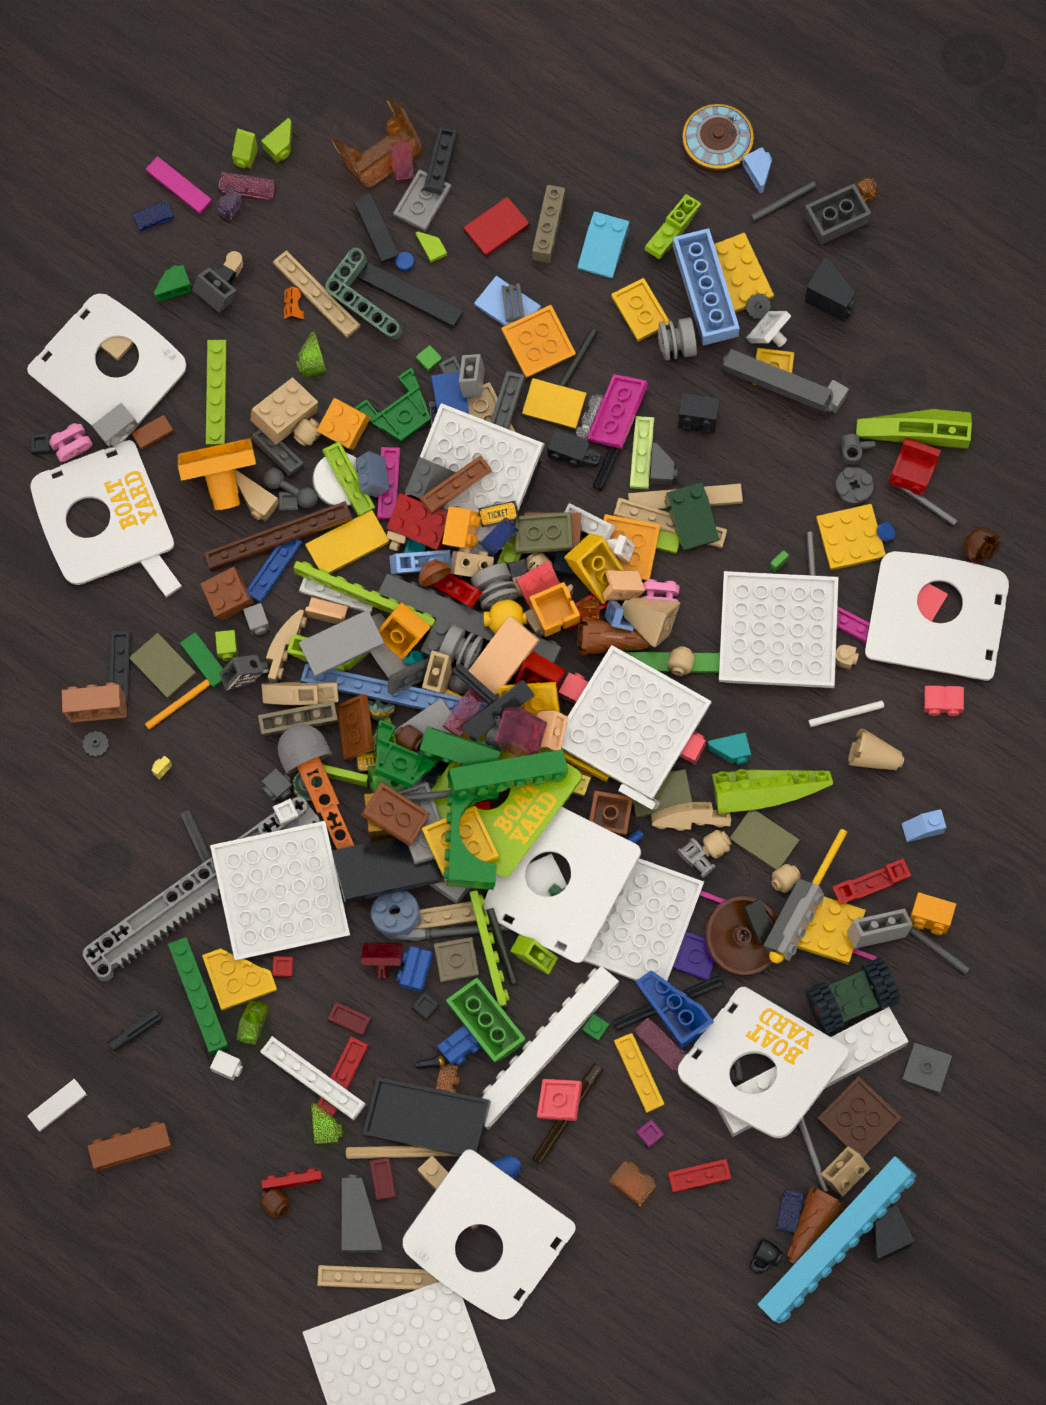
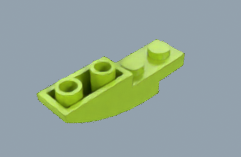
M685 194L666 217L665 223L646 244L644 250L661 259L665 252H669L673 247V237L680 236L685 231L701 203Z

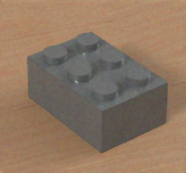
M854 183L805 205L804 216L820 245L870 223L871 212Z

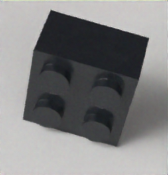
M682 393L678 428L684 431L696 430L703 434L715 433L720 399Z

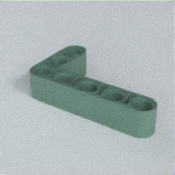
M351 249L325 284L326 290L332 297L392 340L399 339L403 334V329L397 321L350 288V285L367 263V256L361 249ZM360 254L361 259L354 262V257ZM350 269V274L344 277L343 272ZM339 284L338 290L332 291V286ZM348 295H354L352 301L346 302ZM363 305H368L367 311L360 312ZM381 315L382 320L379 323H375V318ZM392 326H397L396 332L389 333V329Z

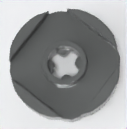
M847 467L837 477L835 489L841 501L849 505H859V503L866 502L871 497L873 478L861 468ZM855 482L860 488L852 490V486L849 484Z

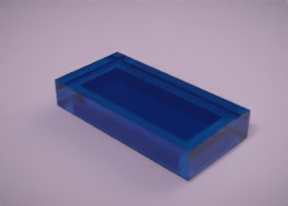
M167 200L133 213L140 231L174 218Z
M505 517L479 544L494 557L519 530Z
M784 1190L776 1230L795 1233L804 1194Z

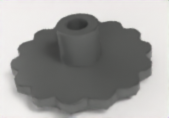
M756 293L751 295V298L747 300L748 303H746V311L755 319H761L771 309V301L764 294Z
M89 732L82 741V747L85 749V753H89V756H102L109 747V740L102 732Z

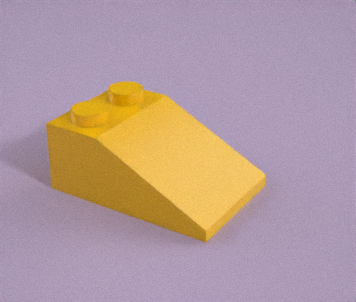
M590 533L564 557L572 571L593 595L604 604L607 600H604L602 593L609 586L606 572L608 570L624 571L602 536Z

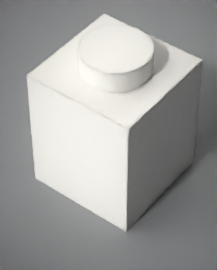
M218 1050L210 1069L212 1072L233 1081L235 1076L239 1077L243 1066H241L240 1059Z

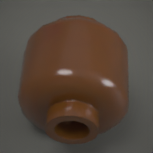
M407 725L404 728L400 727L395 734V737H397L396 744L418 752L424 735L412 725Z
M273 1188L262 1193L260 1207L270 1217L281 1218L289 1211L290 1200L281 1190Z

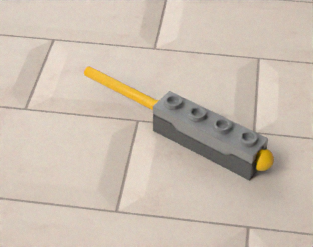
M840 829L812 883L798 879L764 943V947L768 951L769 958L773 963H780L783 959L790 961L792 955L796 953L797 945L805 936L809 922L814 919L818 905L823 902L824 893L819 885L847 834V831L844 829Z

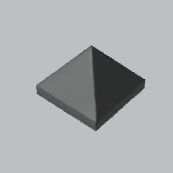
M740 1060L735 1061L731 1067L730 1080L732 1083L741 1081L743 1078Z

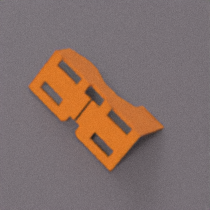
M292 286L285 290L284 302L286 306L284 307V319L290 316L304 319V311H301L298 306V300L301 297L299 288Z

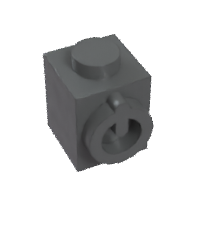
M275 769L262 780L263 787L261 789L273 802L275 800L280 802L282 799L286 800L292 794L293 788L291 783L293 781L287 774L282 775Z

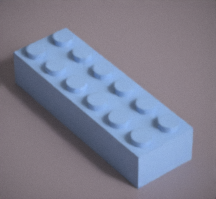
M709 228L673 237L674 253L702 345L739 337L738 321Z

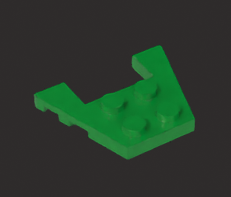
M412 368L398 376V380L408 393L383 411L377 413L367 399L355 407V409L371 417L369 423L401 443L431 422Z
M379 720L377 726L375 774L412 788L441 761L442 757L434 755V757L423 756L390 742L396 726Z

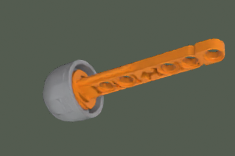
M300 724L292 726L282 734L278 743V755L285 773L290 774L299 771L317 813L321 812L336 848L341 849L355 846L337 807L340 803L321 762L332 754L327 741L316 728L310 725ZM318 769L319 773H314L309 777L307 776V774L313 773ZM314 777L322 779L323 782L320 787L312 786L311 782ZM323 794H327L330 797V802L327 805H322L319 802V798ZM330 812L338 815L335 818L337 824L341 822L342 826H337L331 830L330 827L334 826L331 820H327L330 817ZM340 829L346 833V837L341 841L335 838V832Z

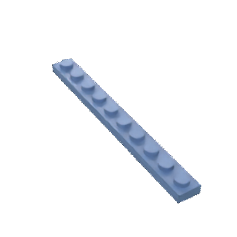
M305 664L301 677V683L338 682V692L356 696L365 694L370 699L420 710L426 709L442 698L454 717L469 720L489 705L485 702L412 686L391 695L388 693V681L334 669L315 677L309 664Z

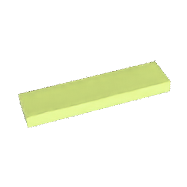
M635 417L630 477L631 489H649L654 417Z

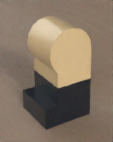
M237 251L228 253L226 262L221 269L215 268L213 270L230 285L243 268L241 254Z
M525 559L506 564L512 576L511 582H514L515 589L519 593L518 597L523 595L515 579L527 573Z

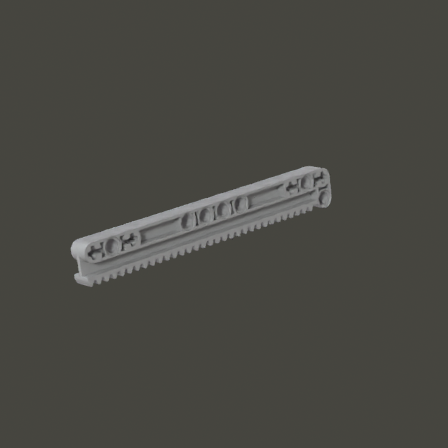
M296 797L291 800L295 809L298 805L303 807L301 811L296 809L299 815L298 818L281 825L274 812L238 839L268 833L265 831V828L275 832L317 823L320 820L304 798ZM213 857L84 948L83 957L99 980L109 981L114 975L115 968L119 966L123 969L124 962L131 963V957L136 960V953L143 955V948L150 950V943L156 946V939L163 941L162 935L164 934L168 937V930L175 932V925L181 928L182 920L188 923V916L195 918L194 912L196 911L200 914L201 907L207 909L206 903L213 905V898L220 900V890ZM203 872L210 873L207 879H201L200 875ZM192 883L194 886L191 890H184L186 884ZM175 894L178 896L176 901H168L170 895ZM124 929L128 932L126 936L122 934V930ZM108 940L114 941L110 948L104 947L105 942ZM99 946L101 947L103 953H101L98 949ZM93 952L96 957H90V953ZM102 967H108L109 970L106 974H99Z

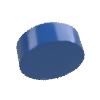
M408 252L399 253L395 259L396 267L404 272L411 270L414 266L413 256Z
M883 522L878 525L877 534L882 541L888 542L895 537V530L890 523Z

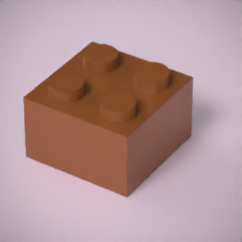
M235 567L200 583L214 616L221 622L240 613L243 609L255 605L241 572Z
M595 791L589 821L626 839L633 799L629 796Z

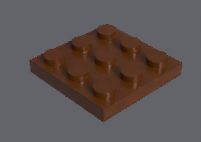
M859 1076L817 1118L846 1148L849 1146L859 1153L862 1158L902 1119Z

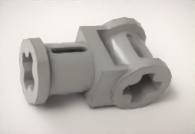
M691 838L690 842L682 849L679 848L677 852L691 867L695 866L704 878L716 866L705 858L706 853L694 838Z

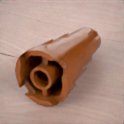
M580 617V621L584 623L578 624L577 646L582 647V650H577L578 655L587 656V654L606 653L611 645L621 651L644 650L651 646L635 628L633 631L612 627L609 623L602 620Z
M813 1186L810 1188L804 1202L805 1206L787 1254L790 1257L788 1261L793 1264L806 1253L847 1207L846 1204L840 1203L839 1200L819 1189L816 1190Z

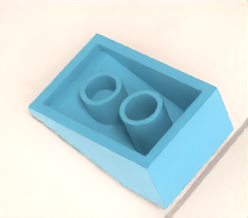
M594 211L577 269L613 279L629 232V221Z

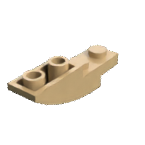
M304 610L296 612L282 626L268 650L266 660L267 663L272 664L268 675L269 683H277L278 679H282L284 673L282 666L283 662H287L289 657L287 649L292 634L302 636L300 635L301 629L306 627L307 617H305Z
M338 682L262 683L263 703L314 705L331 701L338 702Z
M689 802L669 806L651 814L652 826L659 829L669 827L683 831L685 829L691 830L692 823L697 825L712 824L716 827L730 826L731 816L730 812L718 814V810H713L711 802Z

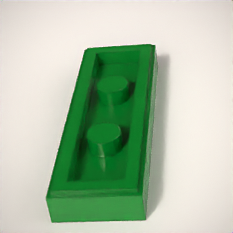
M193 633L180 642V645L211 686L215 688L221 684L222 680L219 673L223 668L197 633Z

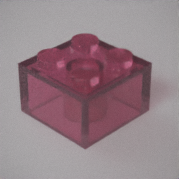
M521 707L505 708L494 744L517 757L538 754L547 722Z

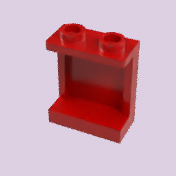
M905 437L888 483L897 488H904L914 494L924 496L941 450Z

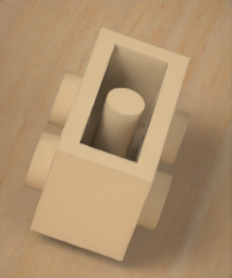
M459 548V551H453L450 574L472 577L480 570L492 566L494 557H489L487 552L477 551V554H471V550Z
M848 1146L820 1175L832 1190L843 1197L870 1170V1167L859 1153Z

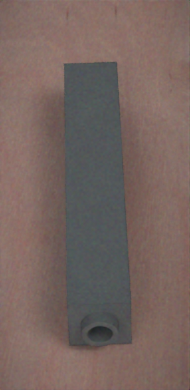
M731 349L729 354H726L723 358L722 364L726 373L825 413L834 397L832 389Z

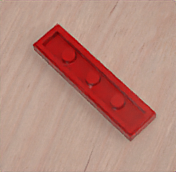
M350 1037L330 1078L347 1090L369 1045ZM322 1097L316 1106L317 1109L332 1116H335L338 1110Z

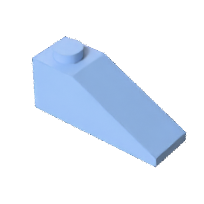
M450 550L399 553L389 556L391 575L420 573L422 566L433 559L446 562L449 566L451 565Z

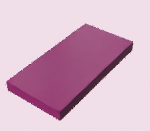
M613 374L587 440L622 449L648 387V382L646 380Z

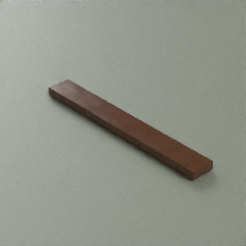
M344 501L204 552L209 570L213 571L352 520L347 503Z

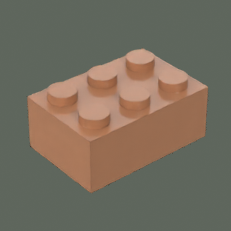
M107 683L105 686L87 685L86 688L68 687L67 690H62V711L70 723L126 718V694L120 685L116 683Z

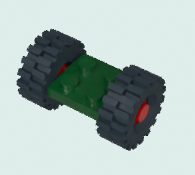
M881 957L861 965V971L829 985L823 981L805 990L811 1011L824 1034H829L844 1027L845 1021L877 1007L880 1010H884L900 1003L897 986L894 983L890 970Z

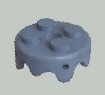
M405 890L378 896L371 907V919L376 930L390 940H394L397 935H409L414 927L421 923L418 902L411 893ZM398 908L400 912L397 915H391V910Z

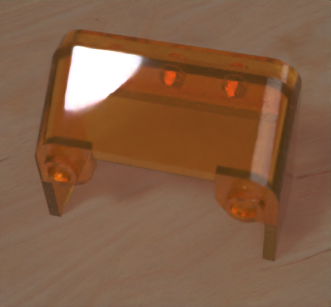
M390 98L387 102L394 116L386 123V130L389 135L360 155L359 151L354 147L348 148L346 144L335 137L331 139L345 165L360 183L366 187L375 186L422 151V143L403 106Z

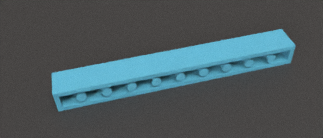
M894 1156L757 1305L774 1322L779 1324L785 1322L791 1316L790 1312L804 1302V1297L818 1287V1282L832 1272L831 1268L836 1262L839 1263L845 1258V1253L848 1249L855 1247L859 1243L861 1235L872 1229L873 1222L886 1214V1208L891 1203L894 1204L901 1197L900 1193L905 1188L908 1189L912 1186L917 1175L902 1160Z

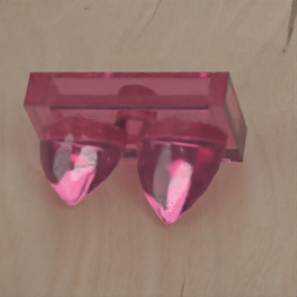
M411 142L391 143L394 180L414 178Z

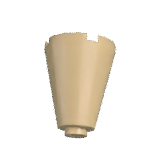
M859 729L856 737L859 738L856 742L852 743L849 752V765L897 770L898 767H902L904 757L901 751L867 730Z

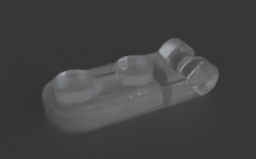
M596 393L595 396H591L588 403L589 411L588 413L584 412L581 422L583 425L576 430L577 437L587 440L603 401V395Z

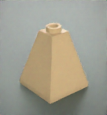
M631 598L630 600H625L622 605L624 609L623 616L651 646L656 647L670 636L680 602Z

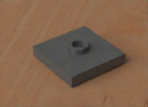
M914 1043L902 1081L940 1094L952 1055Z

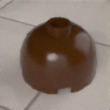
M983 527L968 532L963 545L965 556L974 564L984 565L982 561L987 557L990 560L1000 546L998 538L1001 539L1000 536L992 530Z

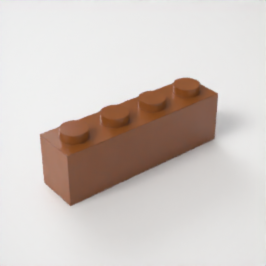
M160 1121L149 1124L148 1128L142 1129L137 1127L131 1129L128 1134L117 1133L112 1135L111 1139L104 1141L103 1139H97L92 1141L91 1145H88L93 1169L96 1172L173 1149L167 1126Z

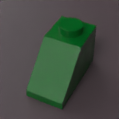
M175 265L165 271L154 291L157 303L192 291L184 265Z

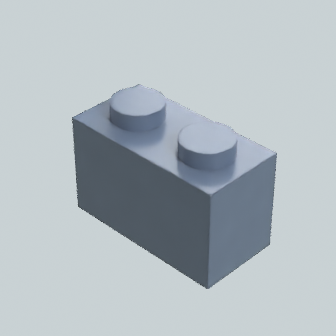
M368 451L356 458L360 492L375 498L387 492L389 485L385 457Z

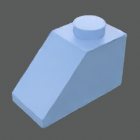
M762 147L743 156L742 162L744 169L760 194L764 192L772 162L770 154L765 152Z
M941 809L923 813L901 824L906 842L943 834L946 830Z

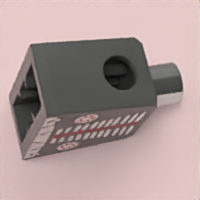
M257 655L232 658L219 673L225 690L255 683L263 673L268 672V664L265 661L260 662Z

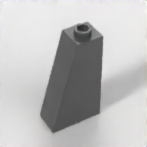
M346 1175V1178H342V1252L383 1253V1247L363 1180L358 1178V1175Z

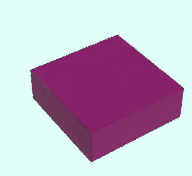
M652 1119L636 1132L648 1148L664 1136V1133Z

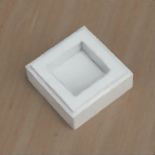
M291 799L273 806L281 825L299 817Z

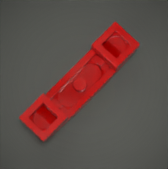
M903 858L857 879L847 880L832 886V889L839 904L842 905L887 889L911 877V874Z

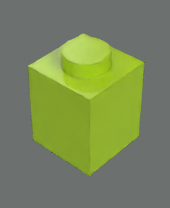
M235 630L215 632L218 658L223 661H230L232 658L238 657Z

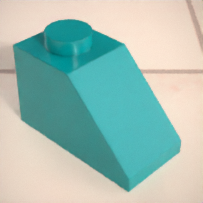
M746 733L708 741V750L731 764H744L751 758Z

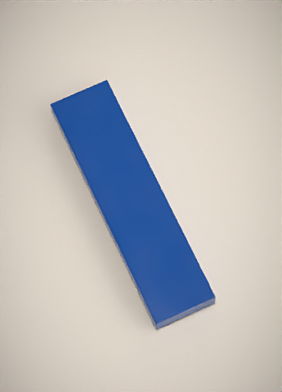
M298 539L274 549L248 587L253 600L258 603L263 602L303 544L301 540Z

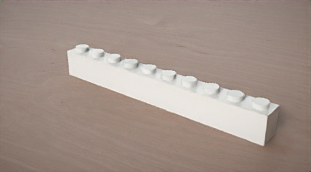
M602 966L598 970L594 968L588 975L590 979L585 984L582 982L576 988V994L572 998L568 997L563 1002L562 1010L559 1013L554 1012L549 1018L550 1023L546 1027L542 1026L535 1035L537 1037L533 1042L529 1040L522 1048L524 1052L520 1056L516 1055L509 1063L511 1066L506 1071L502 1070L497 1075V1081L493 1086L490 1084L485 1088L482 1098L491 1101L485 1124L487 1131L618 987L619 981Z

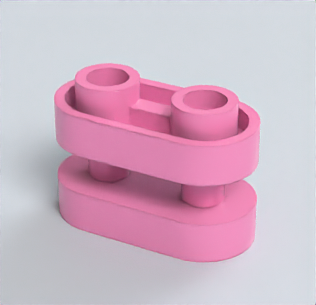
M71 424L66 430L51 436L49 444L53 450H58L56 456L60 462H66L87 451L93 443L89 436H84L86 431L82 424Z
M647 579L646 582H643L645 589L643 593L647 595L641 598L678 601L673 598V596L679 595L680 587L676 585V582L665 581V583H661L653 579Z

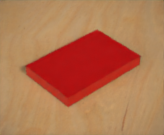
M506 197L467 224L463 229L486 257L529 227L530 223L511 200Z

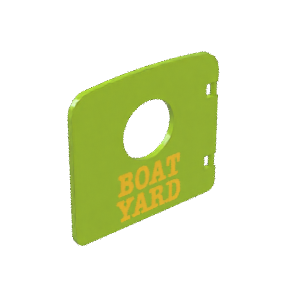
M488 731L476 739L478 743L483 744V739L486 742ZM517 731L515 734L517 735L516 739L507 751H501L499 760L550 751L531 748L532 739ZM453 761L452 764L448 765L431 792L450 790L448 788V771L451 768L460 767L459 762ZM567 764V776L559 782L551 780L545 781L541 785L528 784L518 789L511 787L506 801L495 809L481 810L477 808L499 855V859L489 862L497 864L496 874L498 876L507 878L513 873L579 785L582 775L576 768ZM447 798L434 799L440 819H445L447 812L450 813V806H447Z

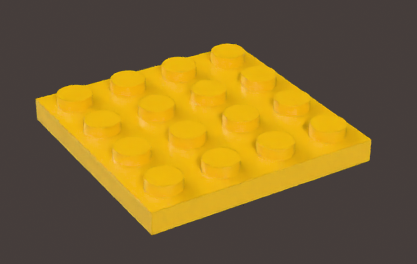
M745 233L714 244L735 313L747 309V300L756 293L764 294V296L768 297V300L774 298V294Z

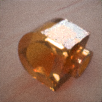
M866 176L855 183L864 201L872 200L879 194L877 192V183L872 177Z

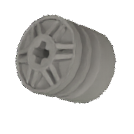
M691 317L678 319L677 328H674L672 321H668L667 330L665 323L659 322L658 342L664 360H670V351L672 352L673 359H677L678 350H681L683 357L697 355L695 332Z
M496 564L484 568L470 579L472 585L482 592L478 600L481 602L480 605L484 611H490L491 607L498 601H515L519 596L514 582L510 581L512 576L506 564Z
M454 624L449 629L439 652L450 655L451 664L456 659V665H464L469 670L482 652L484 637L478 636L475 639V633H471L465 639L466 629Z

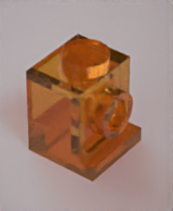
M447 1064L446 1067L441 1066L436 1089L457 1093L456 1089H454V1087H458L460 1076L457 1075V1066Z

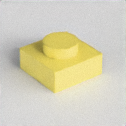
M164 756L162 759L159 758L155 761L151 769L153 775L160 779L172 767L167 757Z
M582 775V780L573 791V794L585 797L591 777Z

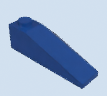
M652 970L635 981L681 1049L698 1039L714 1023L702 1005L690 999L685 993L680 992Z

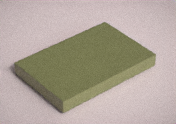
M571 512L519 516L520 520L514 521L516 554L573 549Z
M158 633L129 657L136 667L167 699L196 675V672Z
M686 769L669 772L654 799L660 801L658 809L652 810L633 799L636 818L650 816L669 806L692 802Z
M756 810L748 811L730 837V841L773 870H777L784 864L799 842L798 838Z

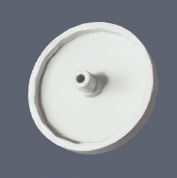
M347 454L357 473L356 457ZM324 457L316 465L313 472L314 490L318 497L328 505L333 506L346 501L347 506H350L351 504L326 457Z

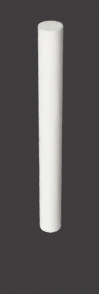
M881 700L808 720L809 726L814 727L884 708V703Z

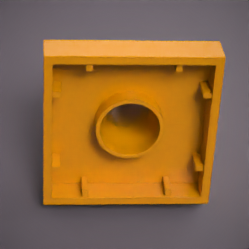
M251 438L177 454L181 481L205 476L215 510L228 509L240 504L235 469L256 464Z

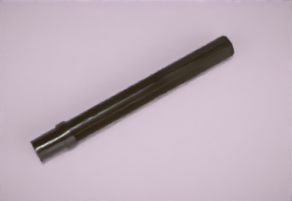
M595 1063L582 1079L579 1106L590 1089L595 1086L597 1079L604 1070ZM557 1120L534 1154L533 1161L538 1164L543 1163L569 1123L568 1120Z

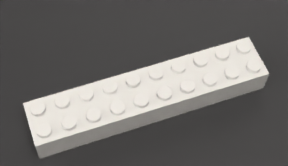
M889 1007L831 1037L848 1048L849 1056L825 1088L907 1045L908 1040ZM776 1066L735 1088L747 1094H758L766 1091L776 1080ZM717 1107L732 1137L751 1128L748 1124Z

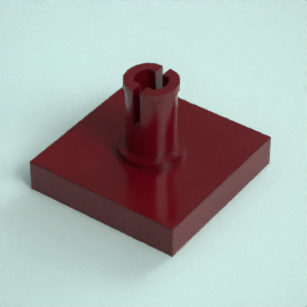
M364 943L361 965H376V977L381 978L383 969V978H387L389 976L388 966H401L403 943Z

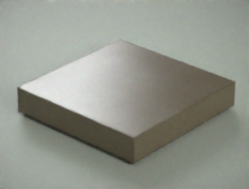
M472 937L434 944L441 983L479 976Z

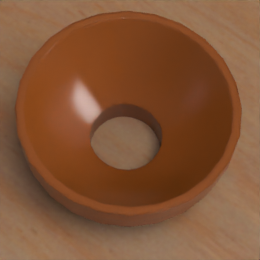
M433 559L422 566L418 581L422 587L430 586L446 577L451 572V568L448 563Z

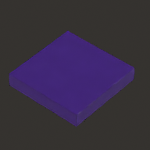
M686 931L672 969L705 981L709 980L715 962L707 951L705 938Z

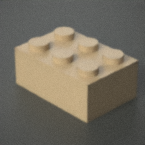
M292 377L252 408L250 420L276 445L291 434L303 418L310 419L317 413L318 401Z

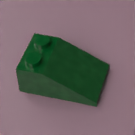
M702 482L666 492L664 502L683 551L719 541L709 499Z

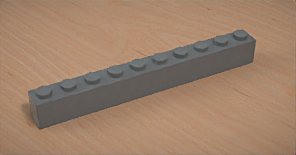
M387 574L378 593L382 595L381 597L395 599L399 604L402 602L405 605L411 606L416 609V612L421 614L428 613L434 617L435 621L439 618L466 629L465 636L467 637L471 633H475V639L478 636L484 637L483 644L488 645L495 636L490 627H484V611L480 610L477 612L463 603H456L449 596L442 597L437 595L436 591L432 589L425 590L413 581H410V583L406 582L401 576L396 574ZM532 633L540 641L531 653L534 651L556 664L561 654L559 644L553 640L546 641L541 639L540 635Z

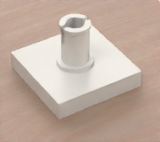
M768 311L746 339L750 343H769L773 340L778 347H781L785 344L787 338L779 330L791 315L787 311Z

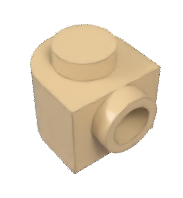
M849 645L839 646L836 649L835 663L839 667L851 670L852 664L856 665L859 655L855 653L856 647Z

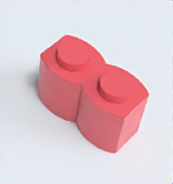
M925 686L924 712H927L928 715L937 716L940 713H948L949 716H958L959 713H963L964 687Z

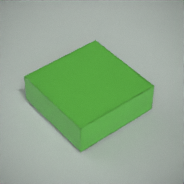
M430 345L416 356L417 361L428 372L442 361V357Z
M782 551L771 561L770 570L774 574L788 561L789 554Z

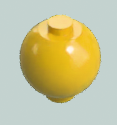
M501 600L496 602L490 611L484 612V627H490L492 632L496 634L509 616L515 618L522 625L527 624V613H523V608L517 602Z

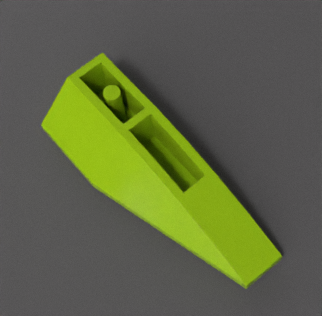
M939 409L857 419L856 435H859V438L893 442H904L906 437L925 445L968 449L971 440L972 418L970 412Z
M740 769L733 772L722 771L712 774L718 814L756 810L780 805L833 785L830 771Z

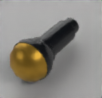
M437 1055L433 1059L421 1060L415 1064L416 1068L420 1069L428 1067L440 1069L445 1066L446 1059L442 1055Z

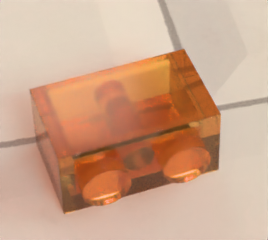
M624 1161L610 1178V1183L642 1207L656 1189L655 1180L648 1174H645V1176L638 1171L640 1168L633 1162L627 1163Z

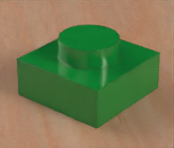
M592 1014L582 1031L596 1041H599L609 1027V1024L595 1014Z

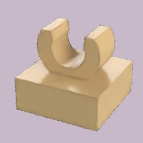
M389 530L386 538L392 540L389 549L395 551L399 550L401 543L405 544L408 541V537Z

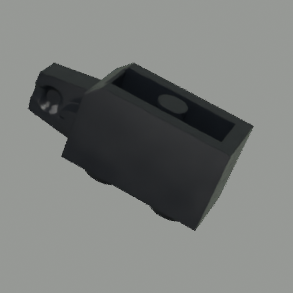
M555 429L547 448V455L551 459L565 461L573 467L579 466L583 468L584 464L597 467L601 459V454L590 449L586 439Z

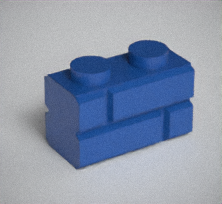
M410 946L409 950L404 952L402 962L405 963L404 968L399 970L397 981H400L399 986L401 988L423 993L433 957L431 951Z
M465 1025L437 1045V1049L451 1067L455 1064L457 1067L467 1060L465 1057L468 1054H475L482 1048Z

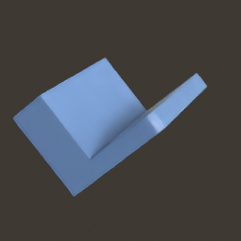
M609 600L604 615L605 619L612 627L633 631V625L626 618L622 617L624 609L616 600Z

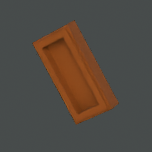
M163 415L132 432V436L140 449L143 450L174 431Z

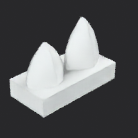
M619 535L618 539L605 540L615 555L622 561L630 562L635 544L629 538Z

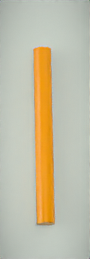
M207 679L146 722L145 726L148 730L211 685Z

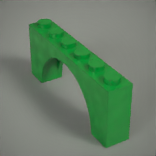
M496 790L488 791L484 795L470 794L466 798H452V795L448 794L447 806H450V813L447 812L446 824H450L449 831H446L445 842L449 843L448 849H445L444 861H448V866L444 867L443 879H447V886L494 890L497 864L484 862L468 851L460 836L459 821L465 811L473 804L482 800L498 799L499 792Z

